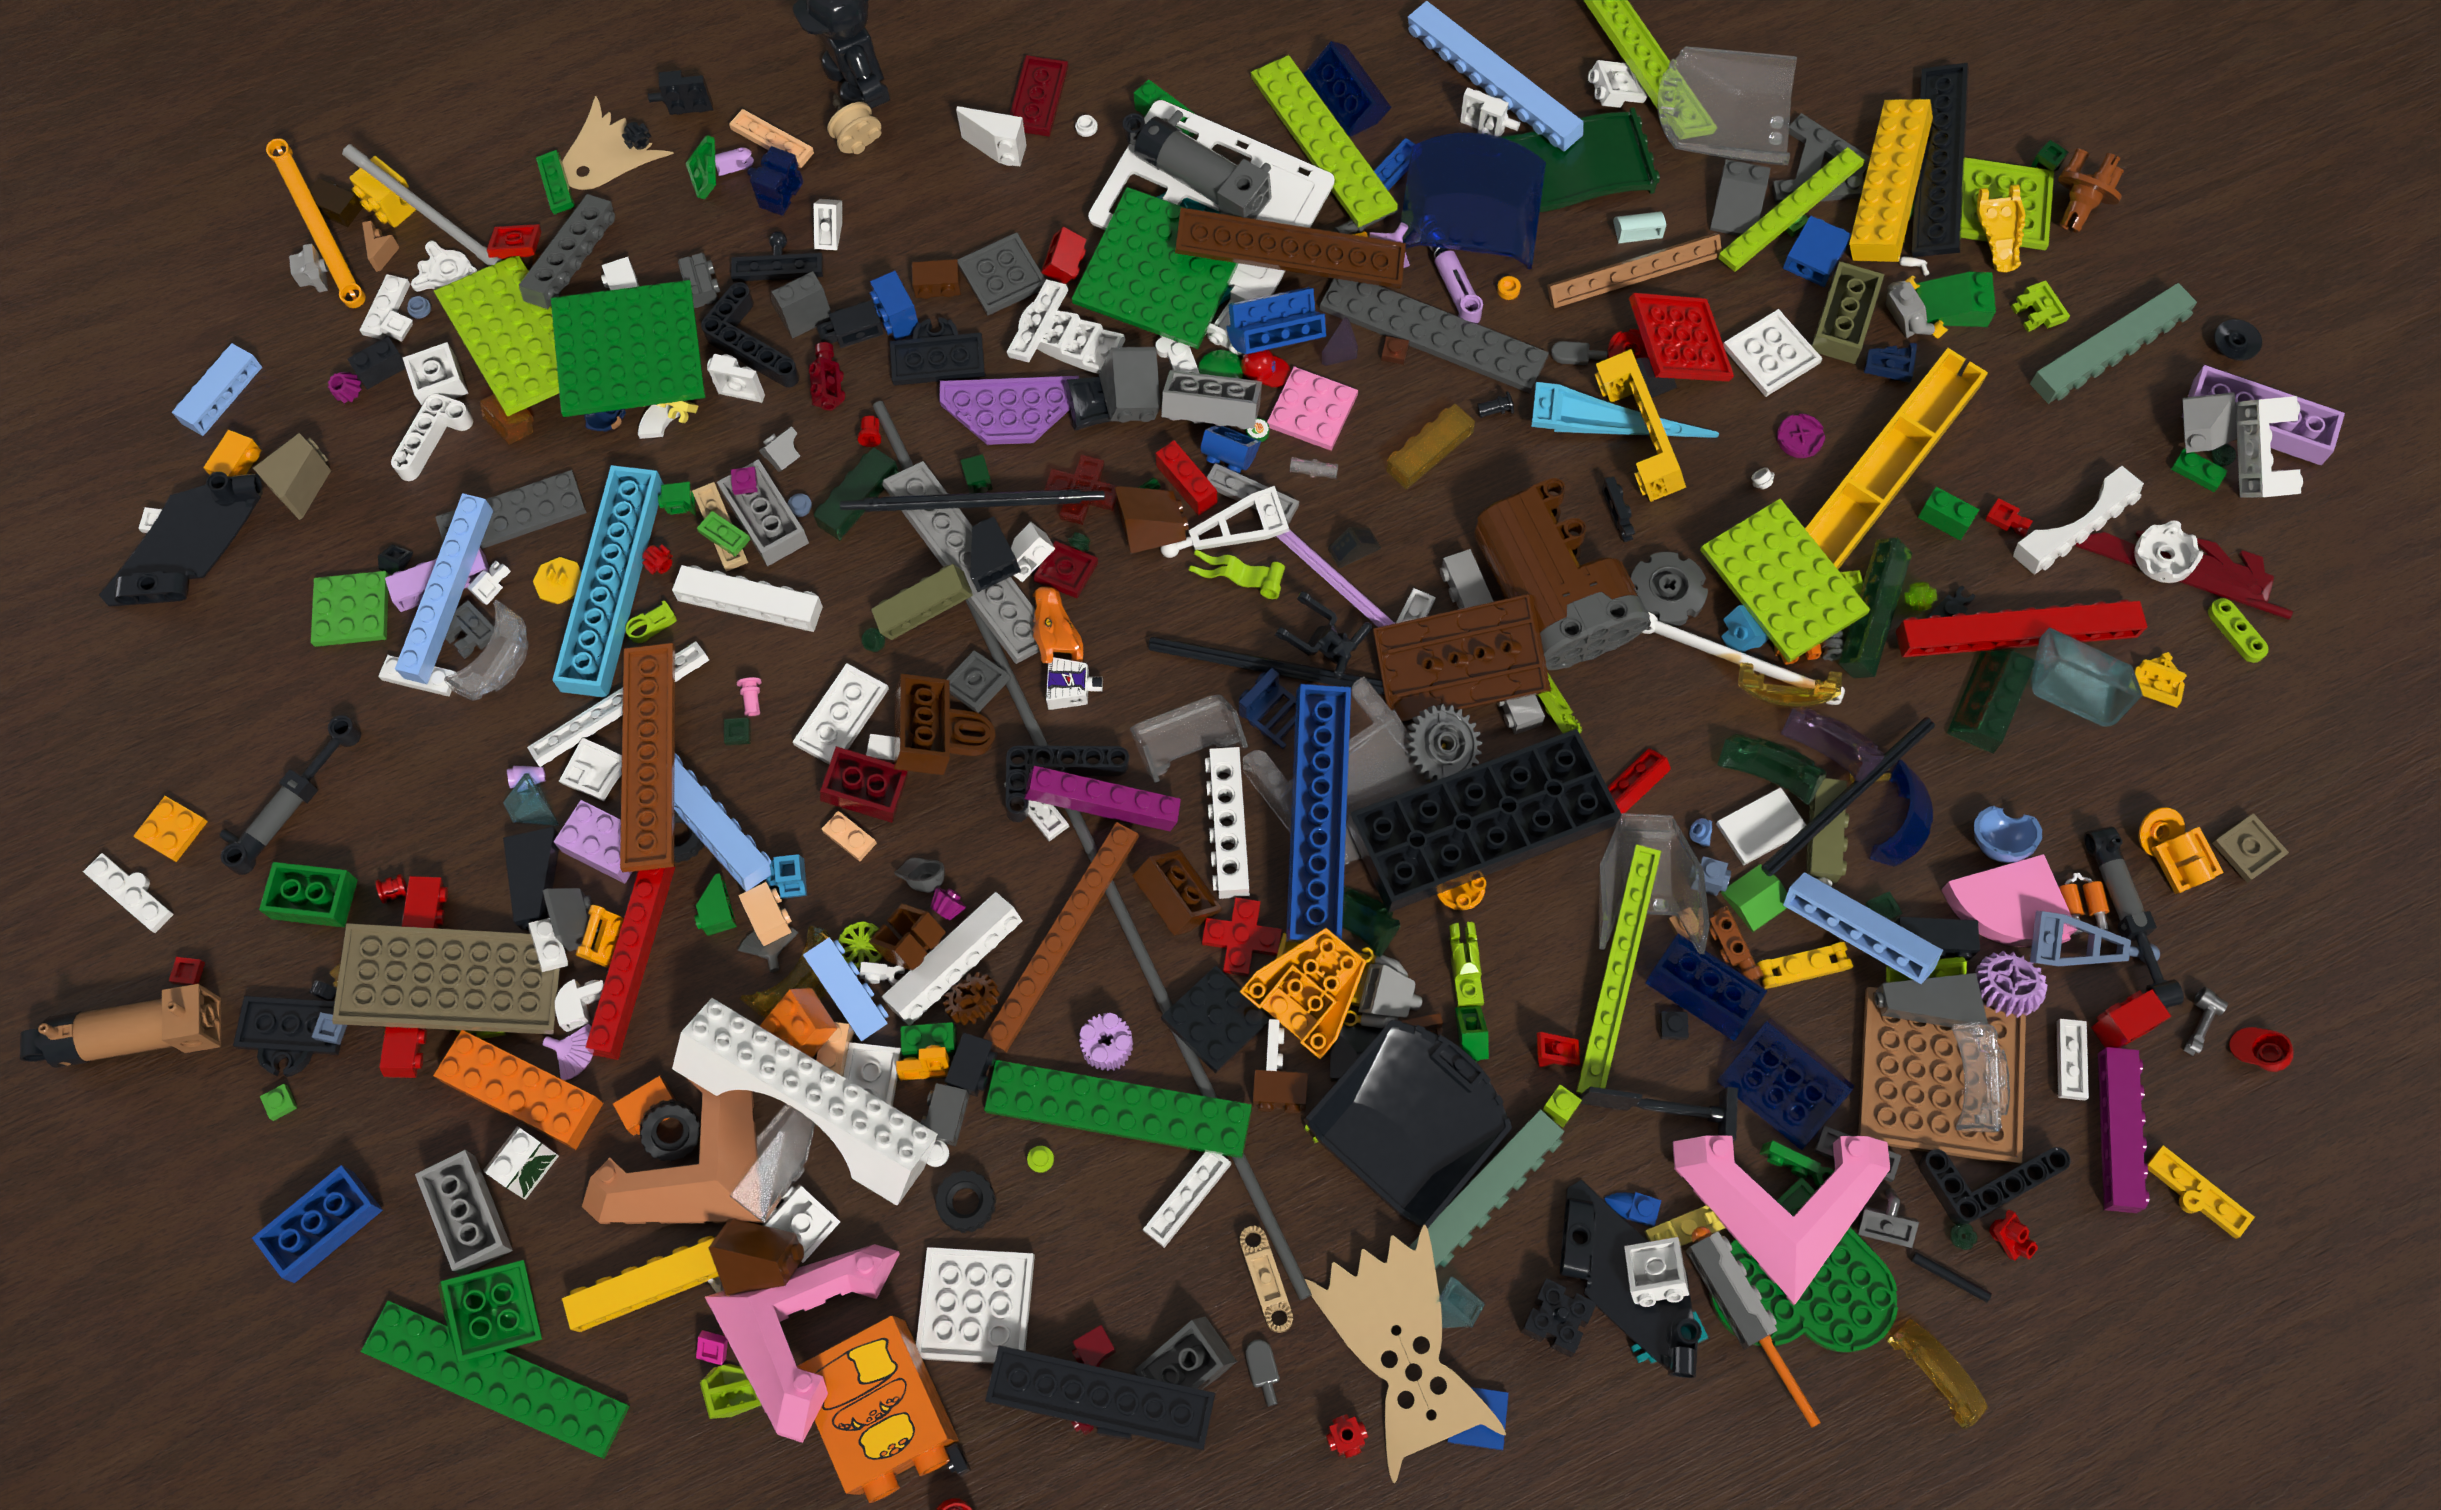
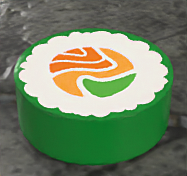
M1257 418L1255 428L1246 429V435L1264 442L1269 437V424L1265 420Z

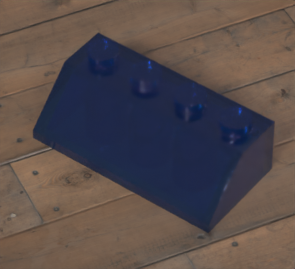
M1331 41L1304 73L1350 137L1378 124L1392 108L1346 45Z
M1679 933L1645 982V984L1733 1041L1742 1032L1767 993V990Z

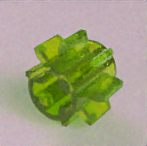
M1928 582L1911 584L1909 592H1905L1906 604L1913 606V610L1916 611L1930 609L1933 601L1937 600L1936 588L1932 589Z

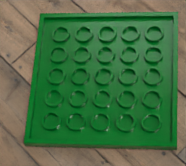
M1127 187L1072 297V304L1199 349L1207 332V326L1211 323L1239 263L1176 254L1175 247L1180 209L1185 207Z
M690 280L551 298L560 405L563 417L706 398Z

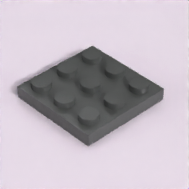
M1014 233L958 259L959 269L987 316L1040 292L1046 281L1018 233Z

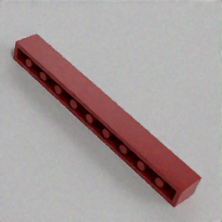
M2125 599L2107 604L2101 601L2092 605L2077 603L2069 607H2059L2058 605L2049 606L2045 609L2030 607L2022 611H2012L2011 609L2002 610L1998 613L1982 611L1975 615L1958 613L1951 617H1941L1940 615H1934L1927 619L1910 617L1902 621L1896 630V636L1903 658L2138 638L2147 628V623L2141 602H2130V600Z

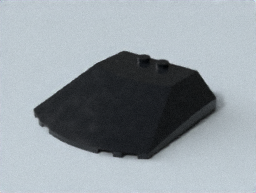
M1391 1020L1303 1120L1320 1144L1398 1215L1421 1229L1423 1225H1426L1427 1229L1512 1129L1510 1119L1507 1117L1503 1107L1504 1102L1501 1096L1497 1094L1490 1083L1491 1080L1488 1075L1464 1050L1444 1036H1438L1422 1026H1414L1396 1020Z

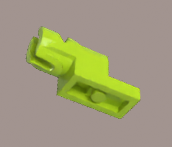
M1459 923L1449 926L1452 952L1451 965L1457 1007L1484 1005L1481 984L1482 973L1475 923H1466L1465 945L1459 942Z

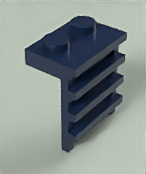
M1271 668L1267 673H1262L1257 678L1256 685L1250 691L1247 689L1242 693L1239 698V716L1244 717L1250 722V725L1259 729L1262 735L1272 740L1273 744L1284 749L1286 744L1281 739L1295 726L1296 714L1276 735L1270 730L1296 705V697L1279 684V673ZM1285 696L1289 701L1263 726L1259 721Z

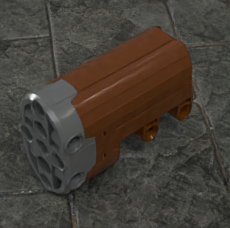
M1551 478L1534 484L1484 509L1477 517L1478 523L1474 535L1505 599L1527 594L1533 595L1547 670L1569 668L1579 662L1592 660L1605 652L1615 650L1628 643L1651 625L1650 615L1620 560L1601 558L1579 565L1580 545L1584 541L1586 524L1579 518H1571L1559 523L1561 514L1559 505L1563 502L1566 487L1564 482L1558 478ZM1549 492H1556L1558 495H1551ZM1574 531L1577 532L1579 535H1572L1569 532Z

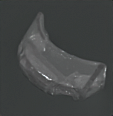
M495 600L493 603L495 607L494 631L484 651L470 665L444 678V682L453 692L473 701L481 699L482 695L493 690L497 692L508 684L523 664L528 650L527 627L524 619L498 600Z
M1981 1021L1952 1025V1031L1960 1049L1965 1078L1964 1103L1960 1118L1956 1124V1130L1999 1132L2002 1128L2001 1115H2007L2010 1088L2007 1059L2004 1049L2001 1050L1998 1046V1033L1994 1026Z

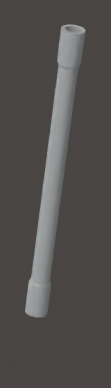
M349 144L342 152L343 156L359 168L364 169L464 245L485 264L491 266L502 260L497 257L489 258L487 247L482 246L370 161L366 155L353 145Z

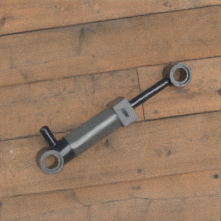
M339 715L329 722L328 732L332 738L301 776L291 769L279 782L282 787L240 837H237L227 829L220 832L219 837L229 843L221 852L220 857L225 866L239 875H245L254 869L257 856L303 801L308 804L317 793L318 789L309 781L339 745L351 747L359 742L361 730L349 717ZM239 856H241L240 860L238 862H235L236 859Z
M2112 826L2087 831L2084 835L2085 847L2088 853L2094 856L2120 920L2117 927L2121 937L2137 940L2154 982L2147 985L2145 993L2153 989L2165 1008L2181 1005L2184 996L2180 984L2175 979L2164 980L2147 936L2157 926L2151 912H2145L2121 853L2120 845L2123 843L2122 838L2119 837L2117 830Z

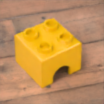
M377 156L370 159V161L403 186L409 187L402 176ZM359 168L350 176V180L354 185L352 191L362 199L360 204L368 212L373 210L375 216L383 224L388 222L392 227L396 228L416 210L364 169Z

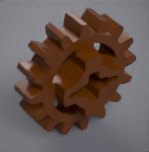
M977 972L974 977L970 973L967 974L966 980L960 979L958 981L959 984L951 987L953 991L945 994L948 999L943 1002L946 1007V1013L955 1023L961 1021L963 1025H966L969 1020L975 1024L978 1017L984 1020L986 1012H993L991 1005L998 1004L995 997L1000 995L997 990L998 986L993 979H990L987 974L982 976L980 972Z

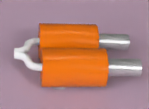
M2074 873L2072 879H2068L2065 885L2059 887L2071 916L2080 920L2079 917L2084 915L2078 887L2076 884H2069L2078 877L2082 881L2089 882L2082 886L2089 916L2096 917L2098 928L2108 931L2105 914L2110 911L2102 882H2093L2090 878L2082 877L2080 873ZM2078 929L2074 932V934L2083 933V931Z

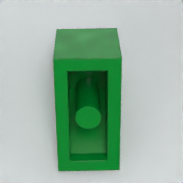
M720 873L715 874L696 904L698 914L694 915L698 929H703L707 936L737 927L726 882Z
M1481 1005L1455 1007L1459 1047L1475 1062L1481 1059H1489L1488 1029Z

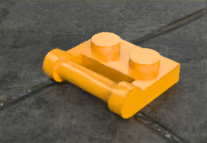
M591 905L588 912L590 918L582 944L578 946L576 955L609 968L624 918L606 911L603 907ZM601 919L602 923L600 926V930L596 939L594 949L592 950L591 947L593 944V940L597 931L599 921Z

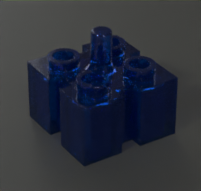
M771 146L767 154H764L761 159L762 167H758V169L750 167L748 175L751 176L750 182L759 207L783 216L791 204L790 199L792 195H796L803 184L801 172L796 170L798 168L796 156Z

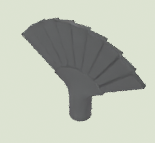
M789 927L792 933L763 946L754 930L741 943L738 951L767 959L770 972H778L780 970L778 955L799 932Z

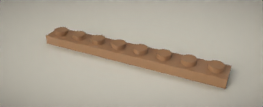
M1713 233L1548 284L1551 307H1561L1719 258V253L1722 251L1720 234Z

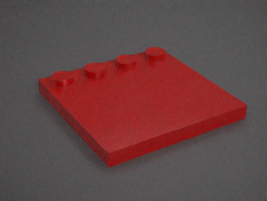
M1633 293L1629 297L1655 377L1727 382L1734 377L1707 299Z

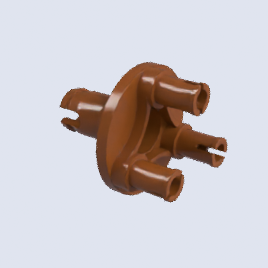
M2077 148L2068 167L2064 168L2058 178L2060 184L2070 190V203L2063 219L2060 221L2062 228L2067 230L2073 218H2076L2071 228H2073L2074 233H2079L2091 210L2098 207L2100 203L2115 205L2120 202L2122 195L2115 189L2124 173L2123 169L2117 167L2120 157L2116 156L2114 158V154L2106 153L2098 172L2088 175L2082 174L2080 171L2090 154L2082 149Z

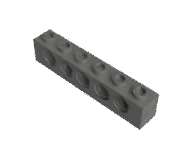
M589 194L584 197L519 284L524 302L549 309L551 298L559 296L563 288L569 284L574 273L580 269L587 255L591 254L598 240L602 239L609 225L613 224L615 213L613 212L611 201Z

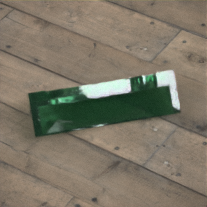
M1734 734L1725 740L1717 764L1723 768L1746 772L1769 780L1787 789L1808 805L1814 798L1827 773L1824 769L1814 766L1815 761L1795 750L1765 739H1751L1740 734Z
M1344 887L1342 928L1360 937L1373 949L1376 956L1381 957L1400 928L1399 920L1392 918L1393 911L1388 913L1385 905L1377 899L1357 890Z

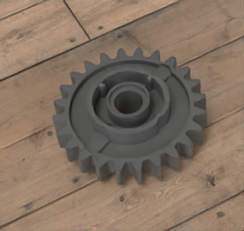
M1441 704L1437 708L1435 706L1428 707V711L1426 709L1420 711V716L1412 718L1415 724L1407 726L1411 733L1404 736L1410 740V743L1405 744L1404 747L1410 749V753L1406 757L1413 758L1410 766H1418L1417 775L1424 772V780H1429L1433 777L1434 782L1472 768L1471 765L1479 764L1475 756L1482 754L1477 749V746L1481 745L1482 742L1477 741L1476 737L1481 733L1473 731L1476 723H1468L1470 715L1462 717V709L1454 712L1453 705L1445 709L1444 704ZM1441 739L1446 743V750L1441 747Z

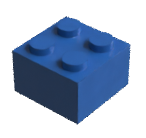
M896 271L870 281L872 291L869 294L878 316L884 321L882 324L887 335L892 334L895 341L912 335L918 319L914 304Z

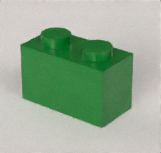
M1936 487L1918 518L1961 541L1980 509Z
M953 1022L901 1026V1052L905 1058L915 1057L919 1059V1049H926L930 1045L945 1047L948 1056H955L957 1051V1030Z

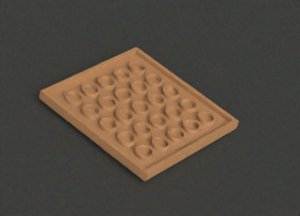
M1867 987L1865 991L1858 1136H1868L1888 1142L1890 1147L1924 1152L1938 1149L1951 1156L2012 1165L2022 1164L2026 1016L2022 1014L2016 1018L2011 1013L2006 1017L2003 1011L1996 1013L1994 1007L1986 1008V1003H1983L1988 1024L1981 1031H1970L1881 1015L1880 1008H1877L1874 995L1878 988Z

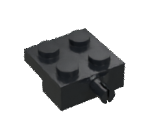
M681 70L659 72V88L661 92L648 93L649 103L663 101L670 115L713 111V102L703 75L683 77Z

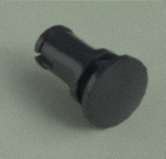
M1506 391V397H1501L1500 395L1497 396V399L1477 403L1480 418L1500 412L1502 415L1508 410L1511 414H1514L1513 399L1508 391Z

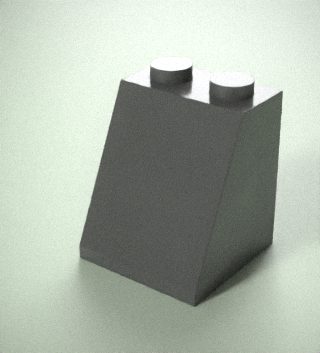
M813 271L771 291L772 306L792 339L831 320L829 316L831 311L824 289Z
M1111 348L1099 373L1110 421L1124 423L1128 421L1148 422L1154 420L1161 408L1156 348Z

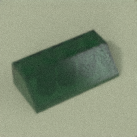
M2012 650L1981 651L1947 730V734L1994 754L2005 738L2036 660Z

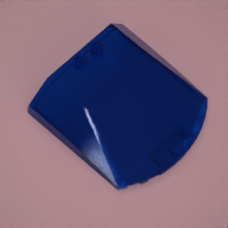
M1481 133L1446 134L1424 140L1412 146L1401 222L1408 226L1402 238L1403 243H1406V248L1423 245L1510 256L1526 264L1527 269H1532L1546 162L1537 154L1518 143Z

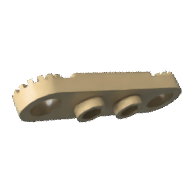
M1249 1226L1240 1235V1245L1267 1326L1274 1332L1282 1333L1291 1327L1293 1314L1266 1234L1260 1227ZM1248 1234H1258L1261 1237V1243L1254 1248L1248 1246L1245 1241ZM1274 1312H1285L1287 1322L1281 1326L1275 1325L1271 1318Z

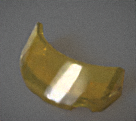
M1740 662L1738 686L1754 699L1771 706L1789 709L1810 708L1827 703L1841 695L1842 672H1829L1825 681L1820 683L1821 679L1815 680L1814 689L1764 684V674H1759L1758 676L1754 673L1752 663Z
M811 925L808 928L807 941L803 953L789 975L766 991L756 992L753 995L743 994L739 999L764 1019H766L790 989L812 988L820 999L826 994L827 990L803 954L829 937L834 942L833 938L825 929Z
M1910 1318L1886 1339L1895 1350L1902 1348L1908 1359L1913 1358L1950 1401L1948 1406L1957 1412L1954 1419L1963 1429L1973 1426L1988 1409L1983 1396L1963 1367L1938 1340Z

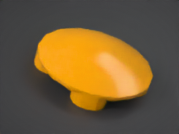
M1484 877L1439 893L1437 896L1444 905L1454 910H1468L1481 902L1485 894L1486 880Z

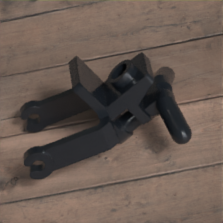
M1302 591L1297 600L1328 619L1329 623L1325 626H1319L1308 644L1282 627H1279L1275 636L1287 641L1308 656L1315 655L1319 650L1334 664H1337L1334 676L1340 679L1343 677L1348 661L1351 658L1350 652L1356 650L1360 642L1372 629V625L1369 622H1365L1354 636L1349 639L1345 632H1336V626H1334L1338 619L1336 614L1312 599L1308 593Z

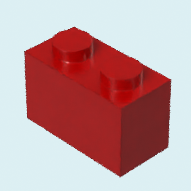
M1062 227L1053 235L1041 273L1063 284L1068 283L1071 279L1074 280L1080 271L1078 264L1085 255L1086 249H1084L1087 239Z

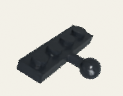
M779 231L773 232L769 237V243L773 248V255L732 257L731 278L733 282L800 278L812 271L816 277H823L822 253L782 255V249L787 244V237Z

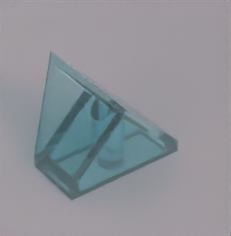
M525 773L503 802L512 822L559 826L539 784L530 773Z
M1450 1277L1436 1302L1441 1303L1442 1328L1466 1326L1472 1328L1485 1305L1454 1277Z

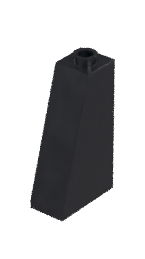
M554 827L503 838L513 921L521 930L530 931L529 923L548 918V909L543 890L553 889L559 848L554 843V840L559 833Z

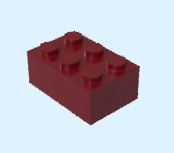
M836 746L820 790V801L892 823L907 781L908 771L894 769L893 763Z

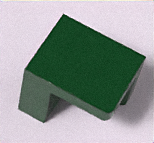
M2050 140L2038 152L2031 167L2037 168L2040 164H2043L2052 171L2059 170L2069 152Z

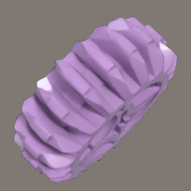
M2004 951L1999 953V955L1993 952L1989 957H1985L1980 965L1977 966L1975 972L1982 1000L1987 1001L1986 1008L1992 1006L1995 1008L1996 1013L2003 1011L2006 1017L2013 1013L2016 1018L2022 1014L2028 1016L2032 1011L2035 1012L2040 1004L2043 1003L2048 986L2045 984L2046 976L2040 975L2041 968H2034V963L2027 962L2024 955L2020 958L2017 957L2014 951L2009 955Z

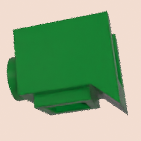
M690 482L661 485V494L658 495L660 509L665 508L667 514L670 515L687 513L689 511L696 516L695 497L691 491Z

